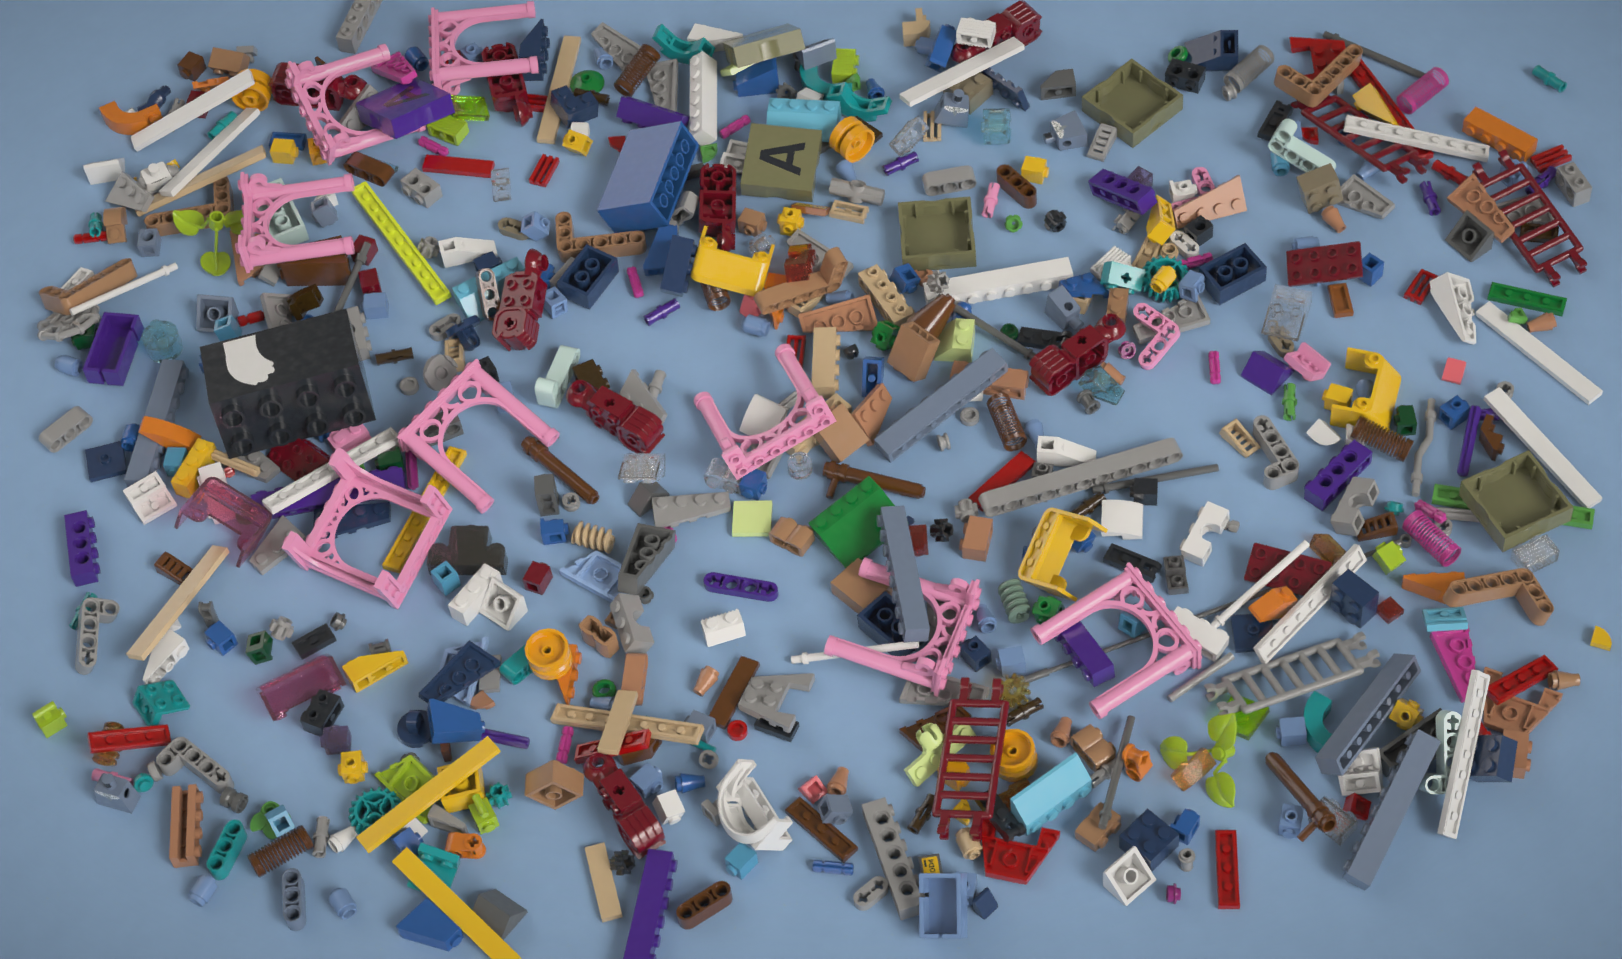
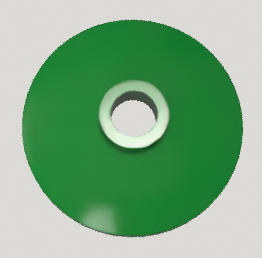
M584 70L572 77L570 88L573 93L575 88L589 91L595 90L599 93L605 84L604 77L597 71Z

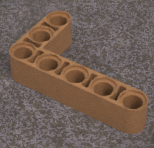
M1357 44L1349 45L1313 80L1290 66L1280 65L1276 71L1274 85L1306 106L1316 107L1359 66L1363 49Z
M226 176L213 182L214 203L177 209L176 211H198L203 215L205 221L213 211H220L224 216L234 211L233 190L228 177ZM173 210L149 214L144 219L147 229L157 228L160 236L181 233L174 224Z
M563 211L556 215L557 250L560 260L564 263L570 257L576 258L586 244L614 257L640 255L647 250L645 234L642 231L574 238L571 214Z
M833 247L825 253L820 271L761 290L754 295L753 299L761 313L766 315L834 292L842 284L848 262L840 248Z
M125 258L69 290L47 286L39 291V295L45 309L63 315H71L69 309L121 287L135 279L138 275L132 259Z
M1526 568L1455 580L1450 583L1443 595V601L1449 607H1460L1515 596L1530 621L1538 626L1545 625L1554 611V606L1533 573Z

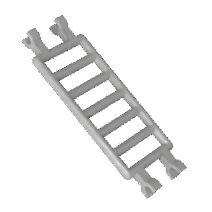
M1361 631L1355 634L1353 638L1345 641L1336 638L1271 660L1267 664L1262 663L1224 676L1221 679V683L1204 685L1207 693L1211 692L1205 696L1208 702L1216 700L1219 695L1229 692L1234 701L1216 703L1220 711L1223 710L1218 715L1238 711L1248 714L1362 675L1364 668L1370 666L1372 668L1380 667L1381 663L1378 659H1375L1380 657V654L1374 649L1369 651L1366 656L1357 659L1350 652L1351 650L1367 649L1365 642L1361 641L1366 639L1365 634ZM1337 647L1353 669L1342 672L1326 650ZM1318 653L1334 675L1323 679L1308 659V656ZM1300 660L1315 682L1304 685L1289 663ZM1281 666L1296 688L1285 692L1270 669ZM1262 673L1277 695L1266 698L1251 676ZM1243 679L1258 701L1247 705L1232 682Z

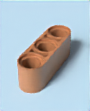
M647 653L626 654L621 690L637 691L638 698L635 706H642L648 668Z

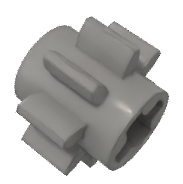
M431 236L425 239L421 238L417 250H421L420 253L424 258L431 259L433 256L437 257L440 251V247L437 245L438 240Z
M935 270L933 274L927 275L926 285L930 288V292L943 293V289L949 288L950 279L945 275L946 272Z
M962 499L958 502V505L954 506L956 519L960 518L963 523H968L970 515L979 516L977 503H972L970 499Z
M279 616L278 620L272 619L269 625V630L272 631L271 636L281 641L285 637L291 638L294 632V626H291L292 621L283 616Z

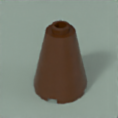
M948 293L946 295L941 294L908 317L906 322L914 321L938 339L956 307L954 304L956 300Z

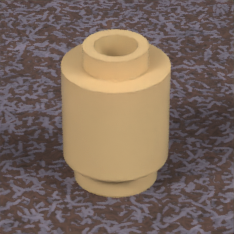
M965 827L955 834L956 843L965 859L974 860L981 855L983 848L980 842L972 841V836L969 834L970 828Z

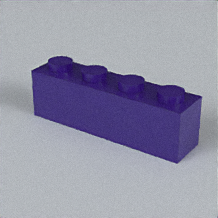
M621 96L616 117L621 118L622 122L627 124L636 123L639 128L682 121L687 128L690 119L688 115L629 96Z
M1081 621L1054 637L1056 642L1061 643L1064 653L1070 655L1074 666L1080 668L1085 681H1089L1093 687L1115 678L1114 664Z

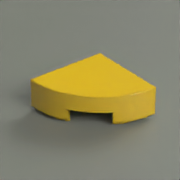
M1595 626L1590 646L1610 651L1612 642L1609 634L1603 628Z
M961 800L952 810H971L967 800ZM955 818L959 822L964 824L966 827L968 826L971 820Z

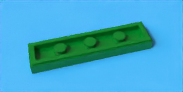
M1492 282L1487 298L1489 301L1544 313H1553V315L1562 317L1567 298L1495 282Z

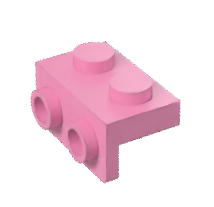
M1306 342L1301 343L1297 351L1286 353L1283 358L1290 368L1297 370L1305 380L1310 382L1323 379L1331 366L1327 359Z

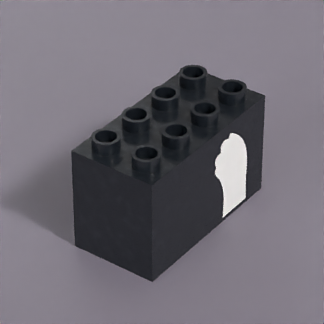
M347 308L200 347L209 405L229 459L247 456L251 453L277 446H284L295 442L299 438L303 440L314 436H322L329 432L350 426H359L376 420L364 363Z

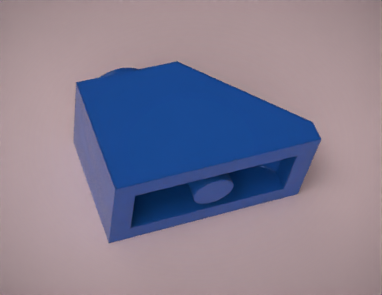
M866 356L863 359L862 397H866L877 384L883 383L884 357Z

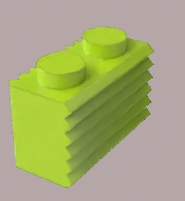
M836 48L837 59L833 60L831 72L832 84L846 82L848 78L858 73L856 66H859L860 57L856 55V49Z
M451 115L427 124L430 136L459 146L469 133L467 122L462 118L457 119Z

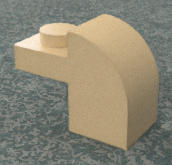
M915 8L916 21L902 22L904 47L915 46L916 40H919L921 36L929 38L931 35L930 20H926V15H923L922 8Z

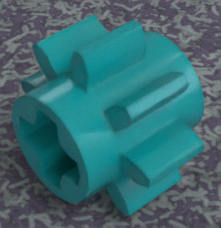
M500 782L493 786L490 785V792L486 793L490 805H495L498 809L505 805L508 806V799L512 798L508 785L503 786Z

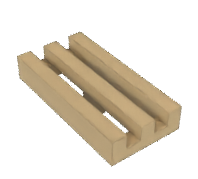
M924 111L923 142L941 141V124H938L937 137H934V111H931V113ZM927 118H931L930 137H927Z
M834 200L829 211V217L864 224L869 207Z

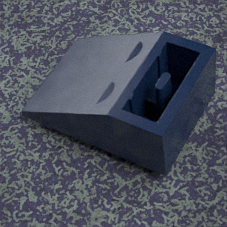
M540 19L520 44L519 59L537 56L539 73L532 74L531 72L522 73L524 81H544V74H547V63L545 62L549 60L547 48H550V38L546 37L548 36V26L544 25V19Z
M1219 30L1184 43V47L1188 51L1185 61L1204 66L1206 71H1230L1238 64V30Z

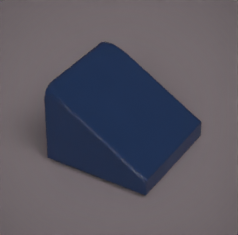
M988 887L973 899V911L984 920L998 908V903Z

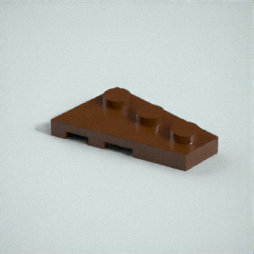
M949 707L935 712L934 716L925 720L922 718L916 721L914 725L900 728V734L923 752V748L916 739V732L920 729L924 733L922 726L933 723L937 724L944 734ZM957 707L955 717H971V714L964 708Z

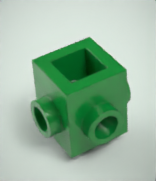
M888 320L878 321L877 326L872 331L870 342L876 344V348L883 351L892 349L900 327Z
M1039 596L1037 602L1033 604L1032 614L1037 623L1042 624L1064 610L1065 607L1061 601L1052 596Z

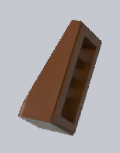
M1394 512L1384 513L1364 520L1362 528H1365L1366 533L1363 534L1361 528L1357 540L1361 542L1397 535L1398 524Z
M166 551L154 564L157 573L179 585L184 581L182 579L186 573L190 574L193 570Z

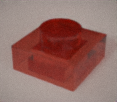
M1390 596L1377 605L1376 613L1387 624H1390L1404 614V609Z

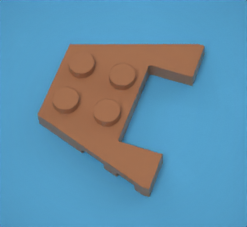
M1488 667L1484 668L1483 673L1490 675L1489 685L1502 678V672ZM1545 688L1539 704L1514 696L1496 705L1486 695L1483 725L1501 733L1505 729L1528 732L1530 734L1561 701L1563 693Z

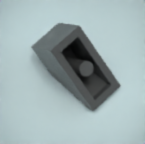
M1073 69L1055 71L1040 86L1041 100L1076 96V81Z

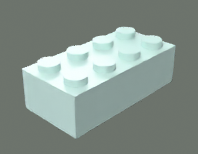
M282 178L269 182L285 185ZM292 200L282 205L273 214L269 224V233L275 240L289 245H297L309 240L306 227ZM263 205L258 208V211H264L269 206Z

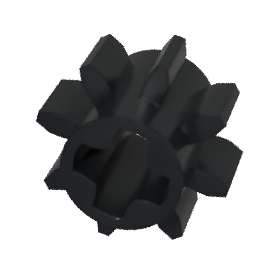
M1051 210L1045 215L1044 221L1046 223L1044 226L1048 231L1060 232L1066 226L1067 222L1065 219L1067 217L1062 211Z
M947 518L934 519V524L930 525V536L935 538V542H947L949 537L953 535V524L948 523Z
M629 850L614 851V856L609 859L610 870H615L617 876L631 874V870L636 866L635 856L628 855Z

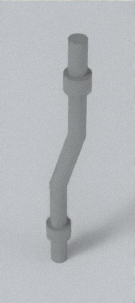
M1433 398L1428 399L1427 411L1425 412V438L1414 455V468L1411 474L1412 496L1414 497L1420 495V484L1423 482V474L1421 473L1422 457L1433 441L1434 422L1437 416L1435 411L1436 400Z

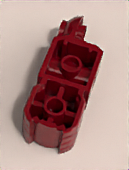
M1019 0L1007 7L1002 13H996L986 19L996 23V34L991 48L1012 37L1022 42L1024 47L1035 41L1042 33L1040 29V19L1042 16L1026 1ZM956 43L953 45L950 57L953 61L962 63L989 48Z
M506 42V46L495 44L491 46L492 49L490 50L486 46L481 52L483 62L518 59L515 45ZM523 74L486 77L495 111L514 112L516 122L520 121L521 127L525 126L529 119L533 118Z
M280 62L276 65L269 83V87L272 86L273 100L281 105L299 106L292 98L291 89H288L285 84L288 63ZM357 75L335 78L325 92V102L328 110L339 111L344 98L355 100L367 82ZM325 79L317 81V83L323 85ZM315 88L307 89L308 95L311 97H318L320 95V92ZM311 104L312 108L318 109V104Z
M707 163L700 169L699 232L702 233L704 226H708L706 235L717 237V249L730 252L735 250L736 169L730 164L726 168L724 164H712V167H709Z
M533 248L529 249L526 254L525 271L514 272L505 277L500 308L494 316L492 335L508 351H511V348L514 350H524L525 347L530 350L535 346L538 339L540 327L538 318H542L547 284L541 279V274L543 271H547L549 262L545 254L542 255L541 252Z
M1108 313L1101 317L1094 327L1088 325L1080 329L1071 338L1064 340L1061 344V349L1056 345L1047 346L1030 360L1029 365L1032 368L1029 379L1048 396L1056 395L1069 386L1072 381H1077L1106 360L1109 343L1120 339L1126 332L1124 321L1116 314Z
M576 380L566 392V399L570 405L586 410L587 416L590 417L595 426L609 431L615 437L618 436L619 441L627 449L640 456H648L665 436L662 433L664 431L662 420L656 414L641 406H636L631 400L604 386L598 389L589 382Z
M594 753L587 758L583 765L584 776L596 786L598 794L603 797L602 802L608 811L611 809L614 813L612 816L616 822L618 832L635 858L641 859L647 855L648 849L656 850L659 846L661 847L666 844V841L663 840L665 835L659 821L644 803L642 797L622 769L617 768L615 760L610 755Z

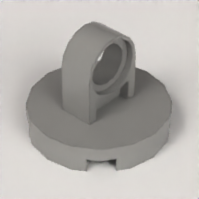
M437 354L427 360L423 369L424 382L434 391L447 388L451 384V380L457 375V363L448 355Z

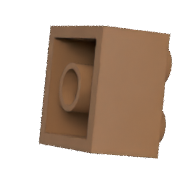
M551 760L526 774L525 796L556 810L583 796L584 774L557 760Z

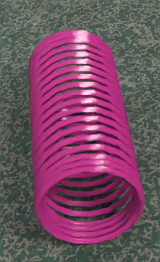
M1433 67L1397 96L1396 102L1398 107L1406 114L1414 113L1449 84L1447 74L1441 68Z
M1421 510L1412 512L1404 520L1402 529L1412 536L1443 567L1451 565L1460 556L1461 547L1454 543L1437 525L1432 523Z

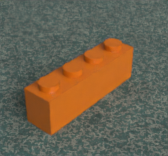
M1475 107L1463 121L1462 132L1481 141L1483 144L1489 145L1498 152L1505 149L1509 157L1514 160L1526 162L1536 151L1537 138L1478 107Z

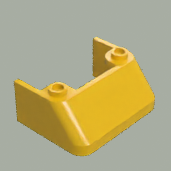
M704 226L694 259L691 278L700 283L752 297L763 290L775 245L771 244L769 254L760 251L754 253L752 258L717 249V242L711 237H705L708 226Z
M1348 347L1345 369L1376 374L1371 398L1360 397L1355 399L1352 408L1332 404L1330 425L1346 428V424L1355 426L1362 415L1368 418V421L1371 420V423L1374 421L1378 425L1381 424V427L1384 426V429L1387 427L1388 430L1401 384V375L1381 354Z
M1053 507L1048 508L1041 517L1019 567L1018 577L1026 583L1052 595L1076 602L1078 598L1065 591L1067 587L1066 579L1059 576L1074 540L1079 542L1086 540L1092 529L1104 533L1108 529L1089 517Z

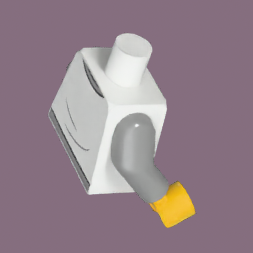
M176 159L166 164L164 162L152 163L148 168L140 171V178L138 180L137 177L133 179L151 195H155L179 172L180 166Z

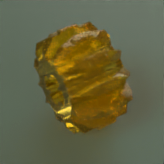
M1013 673L1011 678L1008 674H1005L1006 681L1002 680L1001 683L1004 685L1001 700H1007L1010 708H1014L1015 703L1018 706L1021 705L1022 700L1027 702L1028 699L1025 695L1031 694V691L1027 689L1030 686L1029 682H1024L1025 677H1018L1016 673ZM1013 687H1015L1017 691H1013L1014 694H1011L1010 690H1013Z

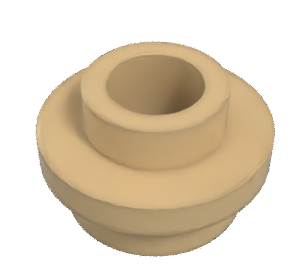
M1173 243L1164 244L1160 249L1162 258H1165L1167 254L1170 259L1174 256L1177 258L1179 250Z

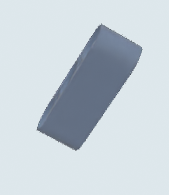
M290 868L284 871L282 875L283 916L290 930L299 931L306 925L305 883L299 870Z

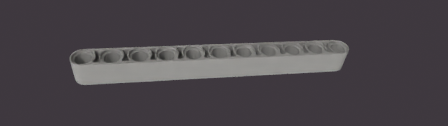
M1167 438L986 491L979 496L978 500L987 517H994L1089 489L1092 486L1102 485L1103 482L1109 483L1167 466L1181 460L1183 454L1174 438Z

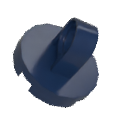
M477 315L466 318L462 323L455 324L445 331L447 338L453 339L458 337L466 350L473 351L480 345V339L474 327L479 325L481 321ZM468 338L472 339L474 346L468 342Z
M410 710L401 717L397 725V733L405 746L421 748L423 744L429 741L430 743L432 742L427 711Z

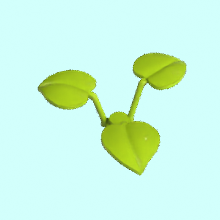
M173 210L174 224L178 231L184 235L194 236L198 233L199 229H204L209 223L210 229L215 231L214 252L204 253L201 256L200 264L207 273L213 276L225 274L230 268L231 259L228 253L218 252V231L223 228L224 224L226 228L230 227L232 233L241 235V230H243L241 218L244 217L242 210L231 211L225 216L220 211H213L206 218V221L198 211Z
M1235 713L1217 715L1210 719L1207 727L1208 734L1213 741H1216L1215 746L1211 749L1187 752V742L1179 736H1170L1161 742L1160 752L1166 764L1174 770L1183 769L1187 765V756L1211 753L1214 759L1221 761L1213 771V776L1206 779V792L1216 804L1227 808L1235 807L1236 789L1234 780L1226 772L1218 773L1221 767L1228 762L1227 758L1233 757L1235 754L1234 744L1237 733Z

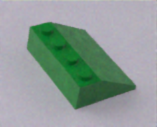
M868 476L808 524L819 541L846 569L857 558L863 560L884 544V542L880 541L881 527L877 526V515H880L881 507L895 505L880 486Z

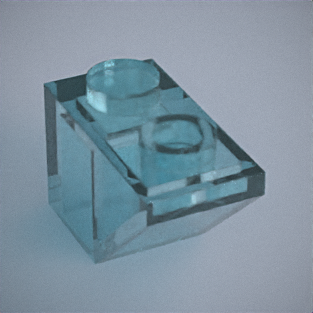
M1102 366L1086 370L1078 383L1084 390L1090 389L1094 398L1112 405H1117L1125 392Z

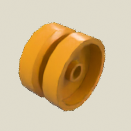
M249 69L252 72L255 84L231 98L243 110L246 108H258L259 111H264L268 107L272 94V86L269 87L271 77L263 71Z
M849 116L835 126L830 135L829 144L844 159L854 163L861 160L870 151L874 144L875 135L871 129L856 117Z
M542 629L532 634L526 642L525 655L530 669L540 679H559L570 670L573 657L568 640L563 633L556 629Z
M1008 729L1005 732L999 777L1008 782L1027 780L1038 767V756L1033 739L1025 731ZM990 745V755H994L995 745Z

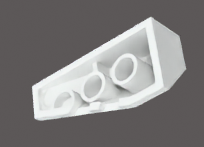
M1446 272L1429 281L1430 291L1434 300L1460 339L1472 345L1476 344V326L1472 321L1475 310L1471 309L1474 295L1470 280Z

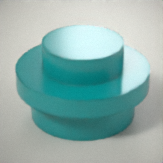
M1387 501V505L1384 507L1385 510L1394 512V515L1399 516L1400 512H1404L1403 503Z
M140 773L134 778L133 786L137 792H146L152 788L154 780L147 773Z

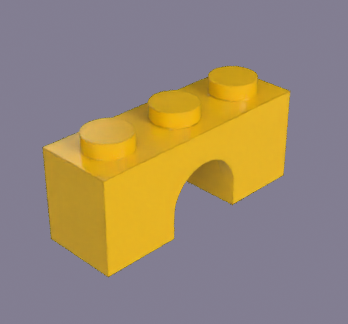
M200 438L196 440L170 481L176 495L193 500L200 488L197 476H200L198 468L216 463L211 459V453L217 449L215 443Z

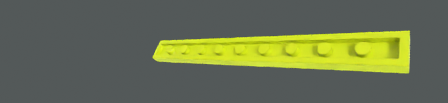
M364 181L355 186V190L351 191L352 195L434 304L438 305L451 298L450 291L368 183Z

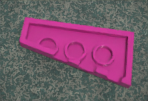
M399 51L390 55L389 61L371 66L373 73L404 85L411 83L417 77L415 69Z
M1469 625L1466 630L1433 631L1429 636L1461 703L1465 702L1471 670H1476L1475 656L1472 653V640L1469 637Z

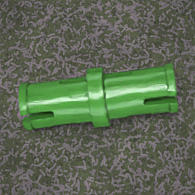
M1287 383L1283 387V418L1286 421H1292V419L1295 420L1296 385Z

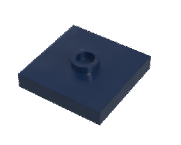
M121 441L85 450L91 483L126 474L127 464L125 451L121 447Z
M1253 614L1232 615L1230 620L1235 653L1255 652L1253 647L1273 628L1272 620L1259 623Z

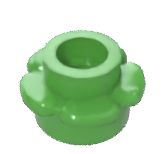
M1009 215L1004 225L1010 232H1017L1022 228L1023 223L1018 215Z

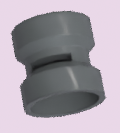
M227 787L220 796V805L226 808L230 807L236 813H241L248 803V795L241 792L237 793L236 789Z

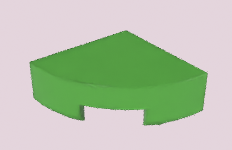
M858 73L847 79L846 83H852L853 92L861 89Z
M717 143L700 146L703 163L709 162L716 156L718 151Z
M1515 308L1508 315V322L1525 325L1528 320L1522 308Z

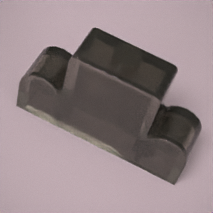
M452 526L448 546L443 543H435L428 551L426 565L430 575L431 570L445 561L454 568L458 575H475L484 563L499 571L501 575H507L508 557L505 547L501 543H492V536L488 526Z

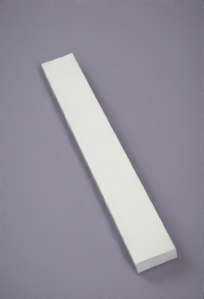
M1012 37L900 93V99L909 107H912L1025 50L1024 44L1015 37Z
M249 69L244 70L132 135L131 140L134 149L137 152L254 85L255 81L252 72Z
M246 108L159 190L161 196L174 197L260 115L259 109Z
M1346 115L1344 132L1486 163L1488 161L1489 145Z
M1490 301L1476 311L1475 315L1586 404L1590 405L1602 395L1603 391L1518 323L1508 322V315Z
M1500 387L1484 396L1483 400L1582 507L1592 508L1602 501V496Z
M390 427L346 453L357 466H360L398 444V433ZM327 463L262 500V503L272 514H275L337 479L339 476Z
M1354 544L1253 647L1261 663L1267 664L1330 599L1332 583L1347 569L1355 573L1367 561L1360 545Z
M1471 670L1437 834L1450 839H1457L1490 681V675L1478 670Z

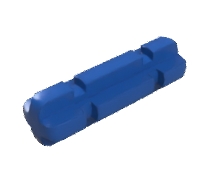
M814 860L813 871L819 873L824 871V873L840 875L844 873V875L851 876L854 872L853 863L846 862L842 864V862L836 861L822 862V860Z

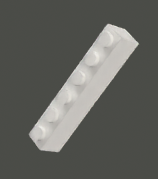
M703 51L690 59L689 132L701 146L709 145L717 140V61Z

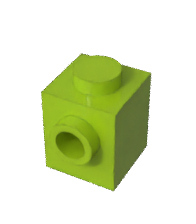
M1385 541L1375 548L1376 552L1372 555L1385 575L1406 561L1401 547L1393 541L1388 544Z

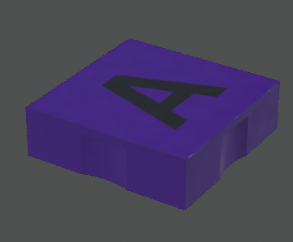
M414 78L409 84L399 83L356 102L362 123L379 129L394 139H398L424 125L455 113L450 93L418 78Z

